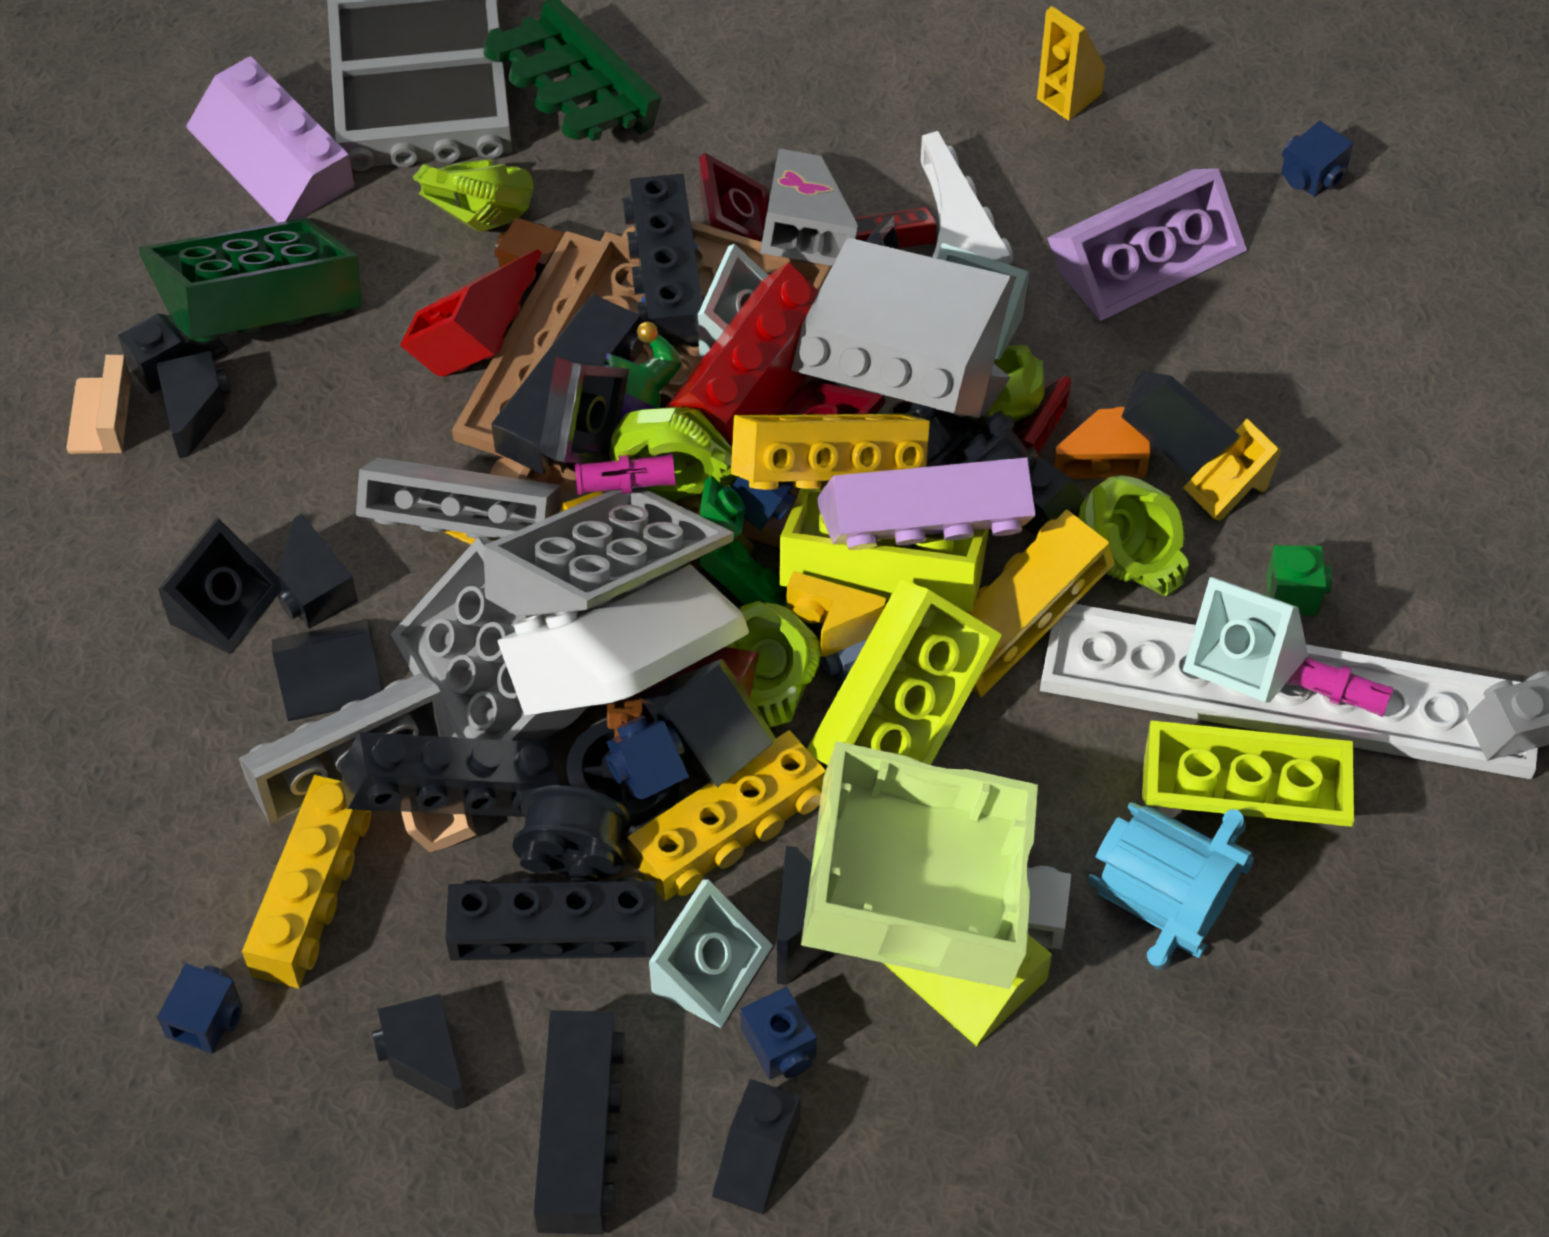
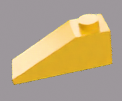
M1051 6L1046 10L1037 99L1069 121L1102 94L1106 67L1086 29Z

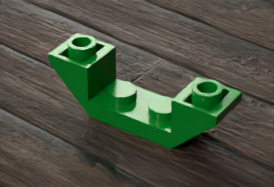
M711 475L704 482L700 516L734 532L733 542L701 556L700 565L743 604L761 601L763 603L778 604L787 608V586H780V579L776 573L768 568L764 569L749 555L745 546L735 539L742 533L745 505L741 497L733 488L729 486L724 487ZM803 622L807 627L818 628V623L810 624Z

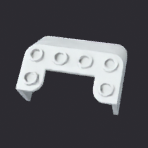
M686 563L587 610L554 613L546 617V621H544L542 614L519 620L513 624L515 632L497 641L524 715L605 704L630 697L746 636L749 633V629L743 613L690 563Z

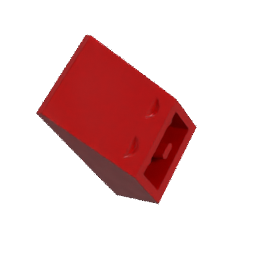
M539 249L533 250L476 278L416 312L400 346L433 374L442 377L455 371L462 372L471 364L482 359L489 360L493 358L504 344L505 340L502 336L508 324L520 311L521 305L519 301L524 290L532 284L537 272L534 269L542 252Z

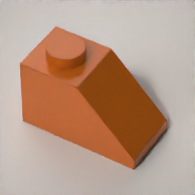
M1125 407L1099 409L1056 446L1053 467L1071 479H1104L1121 475L1146 478L1150 458L1149 441L1121 417Z

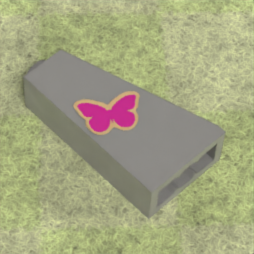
M779 148L760 253L833 266L846 239H855L858 224L822 156Z

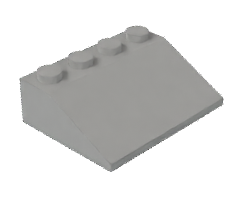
M847 238L802 323L791 370L943 411L980 418L1015 277Z
M642 487L632 488V493L622 494V489L610 490L484 545L485 598L518 617L587 610L733 542L734 532Z
M478 537L396 627L391 636L413 675L422 674L436 683L440 689L449 737L543 742L573 723L588 706L524 715L497 640L515 632L513 625L515 622L533 615L518 617L485 598L484 545L494 540ZM554 613L542 614L544 621H546V617Z

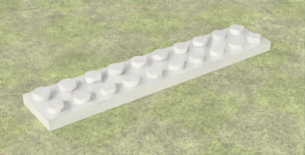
M1075 604L1051 628L1040 691L1270 733L1353 741L1354 748L1532 779L1536 770L1538 748L1487 761L1466 719V716L1485 698L1484 691L1505 679L1306 645L1308 658L1339 669L1342 666L1352 668L1351 673L1376 683L1394 687L1384 716L1380 717L1340 702L1339 705L1330 703L1329 697L1306 688L1288 684V681L1271 702H1263L1184 672L1183 668L1196 627L1193 624ZM1512 681L1513 685H1514V684H1518V683H1522V682Z

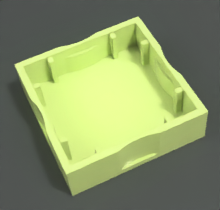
M836 741L823 778L801 945L1010 989L1026 955L1030 904L1027 862L1034 843L1038 784L968 769L936 767L919 762L908 756Z

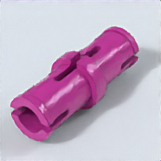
M672 454L639 459H629L628 455L618 456L619 461L575 464L578 495L622 489V494L632 493V488L675 485Z
M1308 657L1288 681V684L1306 688L1329 697L1330 703L1339 705L1340 702L1380 717L1384 716L1394 687L1376 683L1351 673L1352 668L1342 666L1339 669Z

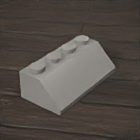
M420 673L406 680L394 681L379 693L364 700L349 702L340 711L319 721L304 723L295 732L272 743H262L254 747L248 754L239 757L245 780L269 825L299 812L314 775L343 781L340 766L359 732L449 737L441 691L437 684Z

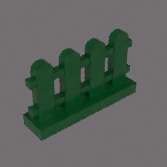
M561 0L543 1L540 19L537 21L531 16L523 20L522 26L504 32L499 28L489 31V36L484 43V56L494 62L510 60L513 63L509 73L510 82L521 88L535 85L538 88L535 99V106L538 110L548 114L562 111L565 116L561 131L566 137L573 140L588 137L593 142L601 139L603 131L622 125L625 129L632 127L639 135L654 127L662 97ZM541 48L546 50L545 52H542L531 57H528L526 55V53ZM568 73L572 76L556 83L551 80ZM593 99L599 102L582 109L578 106Z

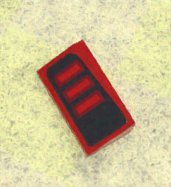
M926 207L855 218L858 224L855 240L866 242L885 217L894 216L900 248L936 243V222Z
M1064 375L1046 386L1044 397L1038 408L1031 416L1022 419L1014 431L1025 447H1034L1038 454L1069 405L1072 383L1070 377Z

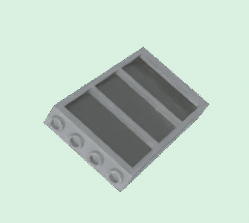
M327 0L336 142L349 154L351 169L366 171L372 166L393 164L399 167H408L415 162L434 160L450 163L458 158L475 156L491 159L501 154L512 153L503 62L491 61L483 54L484 43L489 36V31L499 28L497 0Z

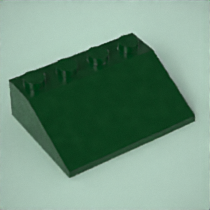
M307 217L139 247L140 257L175 326L191 340L199 342L213 341L219 338V334L233 331L254 333L260 331L262 326L274 323L295 325L302 323L305 317L315 315L336 317L345 314L346 309L362 306L358 255Z

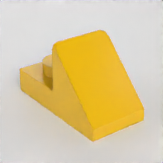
M1246 419L1235 431L1240 435L1237 440L1207 462L1183 487L1218 521L1222 520L1252 487L1261 492H1265L1268 489L1281 454V450L1249 419Z
M794 571L787 585V608L795 613L803 622L824 624L821 630V657L829 656L868 639L887 602L885 597Z

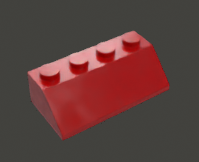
M789 262L763 279L665 408L681 406L699 409L731 447L733 445L734 415H776L787 404L807 377V374L792 371L791 368L802 323L819 290Z

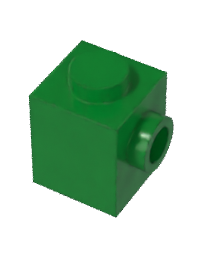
M1273 546L1266 574L1268 597L1298 607L1300 615H1318L1323 595L1330 594L1332 590L1331 565H1324L1322 546Z

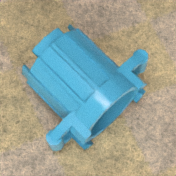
M1130 802L1128 809L1131 810V814L1134 817L1130 822L1117 817L1095 856L1106 864L1101 879L1090 874L1088 875L1087 882L1089 886L1098 890L1097 894L1162 930L1155 946L1148 950L1147 959L1155 969L1163 970L1170 965L1171 956L1177 947L1197 958L1202 956L1208 946L1203 943V940L1224 909L1241 872L1246 875L1248 874L1254 858L1251 857L1252 853L1235 844L1239 835L1246 828L1243 815L1238 810H1229L1224 814L1223 823L1212 840L1148 805L1140 806Z

